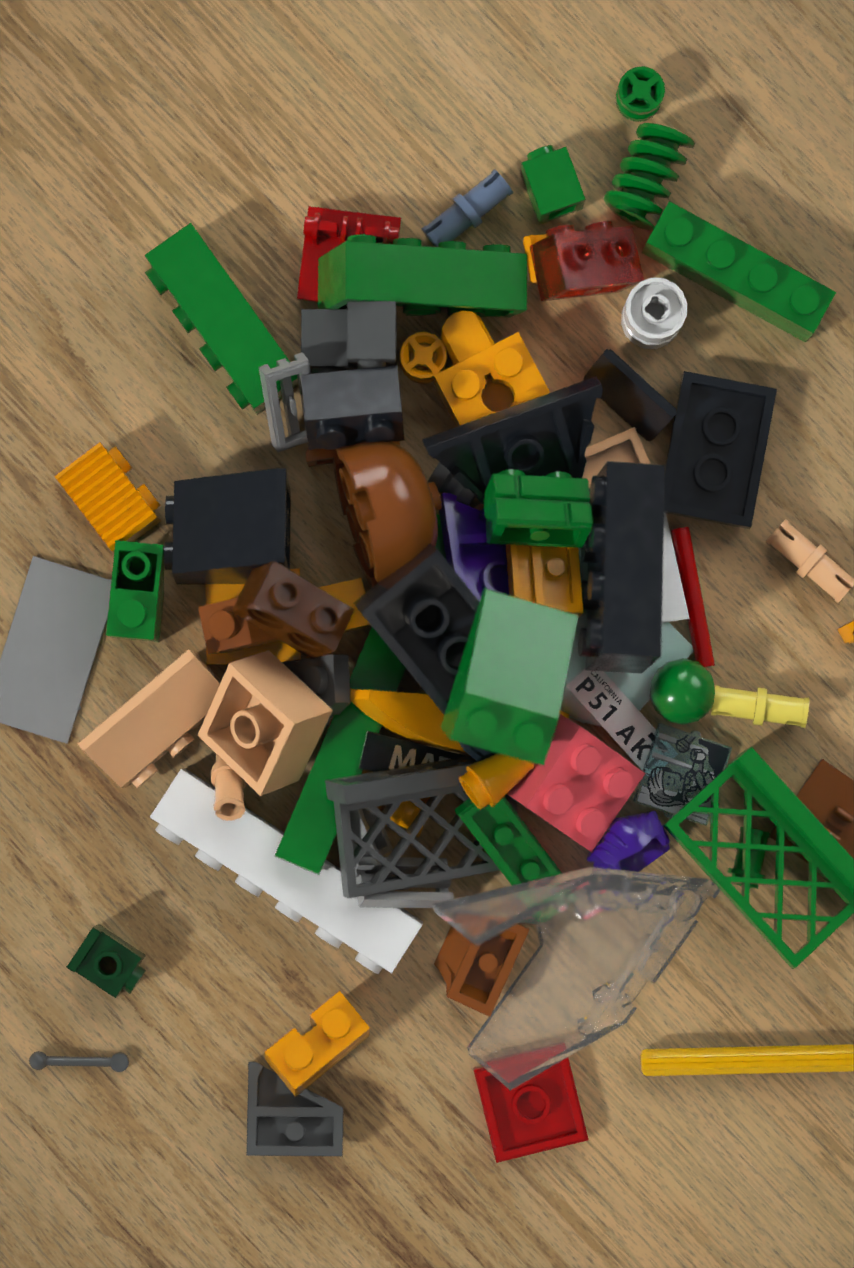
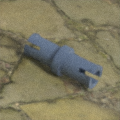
M494 169L490 175L464 196L460 193L452 199L454 204L427 226H424L422 231L435 247H438L440 242L453 241L470 226L476 228L483 223L481 217L508 195H512L513 191L498 171Z

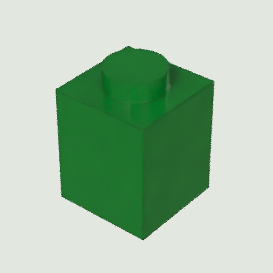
M548 145L527 154L528 160L522 162L520 174L539 225L582 210L586 198L567 147L554 150L553 145Z

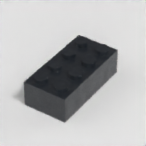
M607 461L598 475L592 477L589 487V504H591L593 524L581 548V562L588 563V581L581 582L583 609L587 610L586 628H580L578 638V654L580 657H586L585 670L642 674L661 657L665 465Z

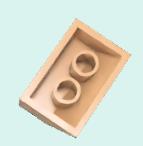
M188 649L81 740L78 746L120 788H125L131 783L136 788H139L159 771L154 765L155 762L167 752L174 758L195 740L190 733L204 721L221 680L197 652Z

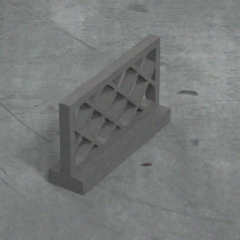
M471 756L325 780L327 799L334 801L343 897L348 899L500 870L494 861L482 851L483 847L477 839L472 843L458 831L463 821L457 813L451 822L448 823L434 811L445 794L453 793L463 802L469 799L468 795L463 792L464 789L459 781V777L467 772L466 766L478 762ZM506 794L504 797L518 814L517 801ZM430 797L426 804L420 800L421 798ZM411 801L421 811L407 831H404L390 817L401 802ZM386 805L382 812L375 806ZM366 808L377 819L361 840L351 832L349 811ZM429 817L445 829L430 851L414 839ZM385 825L401 837L387 859L370 847ZM454 837L467 847L468 851L457 866L449 867L438 857ZM352 842H354L357 845L354 851ZM411 845L424 855L425 859L414 874L405 875L395 867V864L408 846ZM366 852L382 866L370 882L357 884L355 866ZM477 856H478L481 860H483V861L473 862ZM433 864L440 868L436 870H430ZM390 872L396 876L386 879Z

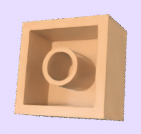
M268 650L229 663L198 732V736L256 793L262 796L299 782L333 710Z

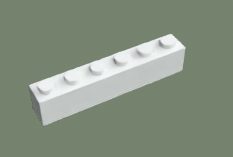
M180 769L150 816L151 819L159 823L155 829L156 832L177 845L183 839L199 849L195 857L211 868L219 871L222 865L234 871L239 875L235 882L253 895L259 897L261 892L265 891L278 900L275 908L290 919L299 923L301 918L305 917L319 926L315 934L332 946L339 949L342 942L358 951L359 953L355 960L372 972L379 974L382 968L390 973L393 972L422 927L423 921L403 908L359 907L358 897L350 899L343 897L341 869L327 859L320 874L317 875L276 858L275 853L284 835L282 830L246 807L243 816L239 819L230 821L220 819L216 816V811H214L215 787L187 769Z

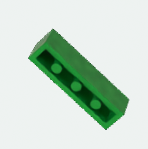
M670 201L642 251V254L805 343L816 331L836 294L834 290Z
M189 223L145 254L151 266L145 274L160 295L169 291L179 306L174 308L172 312L186 332L190 333L196 329L206 344L200 347L199 350L213 370L216 372L223 367L233 382L226 386V388L240 408L243 410L250 405L258 415L266 409L259 367L268 364L272 369L277 367L276 361L285 358L288 363L290 361L192 223ZM297 374L291 376L292 387L295 389L299 386ZM278 380L276 381L278 398L281 399L282 393L280 381Z

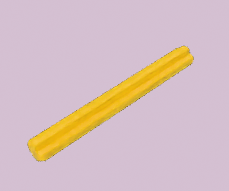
M854 1044L644 1049L641 1051L640 1065L641 1071L645 1076L854 1071Z

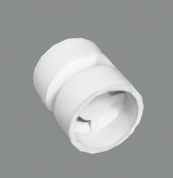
M649 278L637 284L631 290L621 312V325L627 338L633 344L644 349H657L669 344L678 334L687 316V301L683 291L675 283L665 278Z

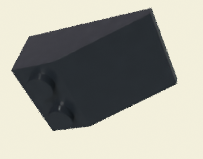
M429 544L412 560L378 582L353 604L442 713L445 714L480 602L438 549Z

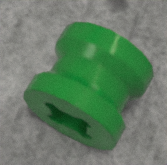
M645 66L634 67L628 70L621 77L616 93V105L620 113L627 119L635 122L646 121L652 118L659 111L665 94V85L661 76L654 69ZM635 100H644L646 104H644L643 102H637Z

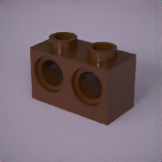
M272 561L251 571L232 612L307 657L314 659L336 651L354 609L279 563Z

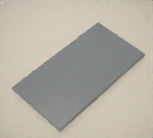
M33 556L0 659L1 724L68 744L78 710H81L82 697L108 619L111 580Z

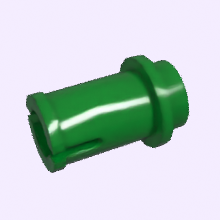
M740 827L738 843H743V827ZM751 828V844L767 845L771 833ZM743 850L736 851L733 868H728L727 873L732 874L731 877H742ZM751 850L750 878L765 879V875H762L761 872L766 851ZM731 883V884H735V885L742 886V884H739V883ZM750 884V888L758 889L759 885Z

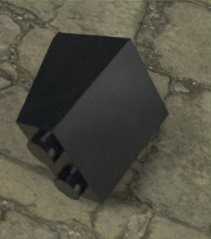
M286 468L174 481V496H166L165 519L166 524H173V542H165L164 567L165 570H172L176 584H245L253 569L272 561L290 570L291 491Z

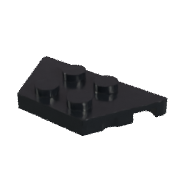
M595 376L424 438L422 442L427 453L444 465L462 486L471 490L483 505L484 493L492 474H499L504 470L517 469L523 471L528 476H546L553 472H566L572 478H582L586 465L585 450L591 443L595 427L591 421L596 399H601L602 384Z

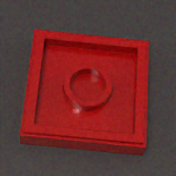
M565 1045L473 1068L496 1163L589 1140Z

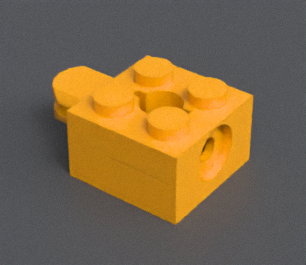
M459 311L446 319L442 326L441 340L454 365L435 374L434 385L456 427L550 393L519 332L494 343L484 322L476 313L472 311Z

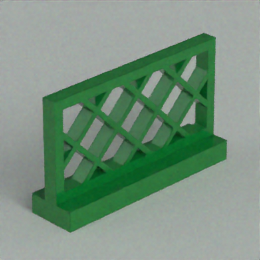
M752 746L733 759L721 773L663 825L791 969H795L854 914V859ZM730 777L744 790V810L719 808V788ZM711 796V808L699 807ZM752 800L762 811L752 810ZM691 813L710 814V841L692 840L679 824ZM718 815L744 816L743 843L718 842ZM752 817L769 818L776 825V845L751 844ZM784 837L794 846H784ZM699 847L709 848V858ZM717 848L743 850L742 877H729L721 873L717 868ZM751 850L776 852L775 879L750 878ZM784 852L801 853L809 862L808 881L783 880ZM817 872L826 882H817ZM731 883L742 884L741 894ZM750 884L775 886L774 913L757 912L749 904ZM783 886L808 888L807 915L782 914ZM817 888L833 889L846 905L834 917L816 916ZM764 919H774V930ZM782 920L807 921V942L795 953L782 940ZM816 922H827V923L815 934V932H816Z

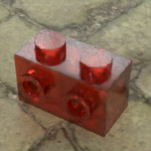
M602 221L590 224L582 231H574V226L571 224L546 230V238L529 246L541 302L619 293L644 281L633 226L613 227L612 221Z

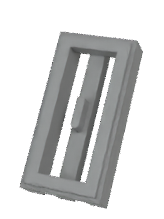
M303 352L294 355L295 361L288 363L285 358L276 361L277 367L272 369L268 364L259 367L271 443L277 452L308 442L306 430L302 432L299 430L297 408L291 376L297 374L304 415L301 375L311 374L309 360ZM278 380L280 381L288 437H285L276 386V381Z
M362 857L355 866L356 883L370 882L382 865L372 857ZM400 857L395 867L405 875L414 874L425 858ZM439 858L448 866L447 858ZM433 864L430 870H436L440 868ZM390 872L386 879L396 876ZM451 880L412 887L435 888L436 892L387 891L358 897L359 907L449 908L454 902L453 892L448 890ZM410 887L398 890H408Z

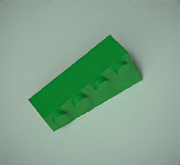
M351 235L347 237V241L318 258V309H338L347 305V301H396V306H403V313L406 316L435 315L441 313V307H448V316L459 311H472L480 317L511 318L527 310V254L511 253V246L502 244L485 245L482 251L466 249V243L460 241H445L438 243V247L422 246V240L416 238H398L393 240V244L376 243V237L372 235Z

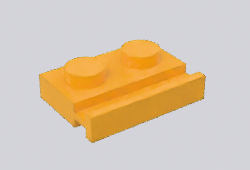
M505 544L509 595L578 615V618L584 613L578 548Z

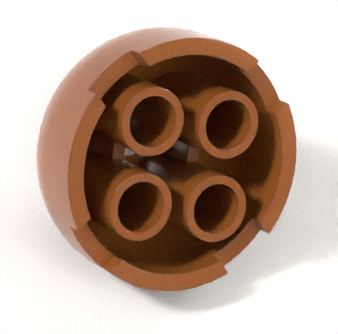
M362 441L336 449L338 454L333 455V466L343 516L347 515L348 524L356 544H353L356 557L367 581L374 587L378 582L412 560L429 544L436 547L438 537L436 511L440 510L442 506L436 484L434 482L428 483L419 463L406 449L393 442L369 443L368 441Z

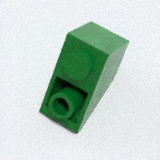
M115 540L106 636L118 639L160 642L164 603V545Z

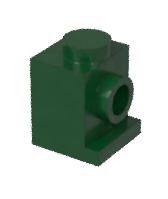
M98 924L91 929L67 965V968L77 972L116 998L123 990L131 994L146 972L144 968L139 966L146 955ZM105 956H110L117 962V969L112 974H107L101 969L100 962Z

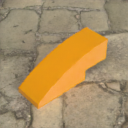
M350 689L351 702L367 716L390 731L426 746L445 751L466 753L459 742L450 740L440 728L444 714L428 694Z

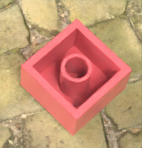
M560 714L544 766L533 763L534 768L527 772L507 795L592 852L646 773L583 727Z

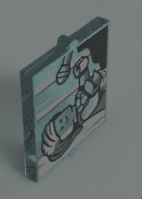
M658 723L643 768V772L646 774L637 786L633 802L663 811L666 818H672L726 768L732 747L702 738L699 731L693 730L688 733ZM711 796L699 807L711 808ZM691 813L686 820L707 826L710 814Z

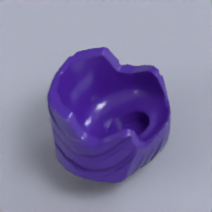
M656 811L618 817L611 823L594 850L589 852L587 860L590 863L593 862V866L600 870L599 873L604 878H607L606 881L614 889L670 850V839L658 819Z

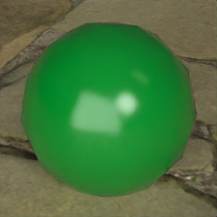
M685 658L665 663L657 669L651 682L649 696L655 711L666 721L681 725L702 719L709 713L714 703L715 688L711 673L699 662Z

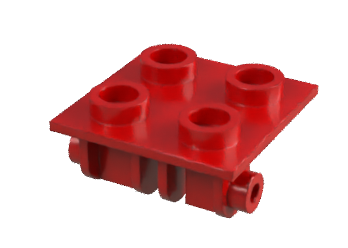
M308 206V213L305 216L303 235L305 237L297 299L318 302L319 257L347 241V237L351 235H372L376 237V243L393 244V240L399 238L401 218Z

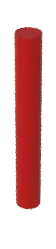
M689 527L671 530L690 618L687 620L695 661L704 667L715 666Z

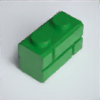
M509 469L499 474H492L483 498L487 543L582 548L593 524L591 504H589L588 479L572 478L566 472H553L546 476H528L523 471L517 469Z

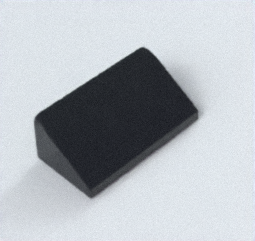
M606 349L584 376L583 381L595 376L597 377L603 388L601 399L632 428L635 427L636 431L646 441H653L677 414V409L611 349Z

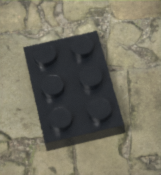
M687 371L683 372L676 406L677 414L673 421L665 464L664 513L745 529L751 528L777 393L776 388Z

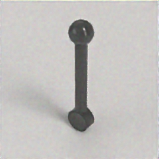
M37 1051L30 1056L29 1064L35 1070H42L46 1066L111 1067L115 1072H123L129 1065V1058L122 1052H117L112 1057L46 1056L45 1053Z

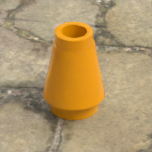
M497 753L466 766L467 772L459 777V781L470 800L481 810L488 804L494 807L527 772L534 768V765L529 761Z

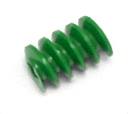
M655 123L639 124L636 131L640 140L631 141L628 147L632 157H625L620 163V168L624 174L614 175L611 182L617 191H607L603 200L621 219L638 228L653 230L655 226L645 216L647 213L661 215L663 209L653 200L655 197L669 199L671 192L661 183L663 180L677 182L679 175L670 168L671 163L685 165L688 159L678 151L679 146L694 148L695 142L674 128Z

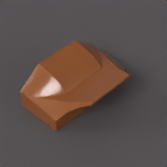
M485 909L477 916L455 917L434 962L446 983V996L490 1017L530 929L488 909Z

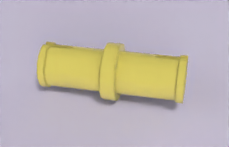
M718 685L714 686L715 696L713 707L711 708V715L713 716L722 715L753 720V725L760 726L763 725V721L806 728L809 698L768 694L766 688L759 687L757 692L724 688Z

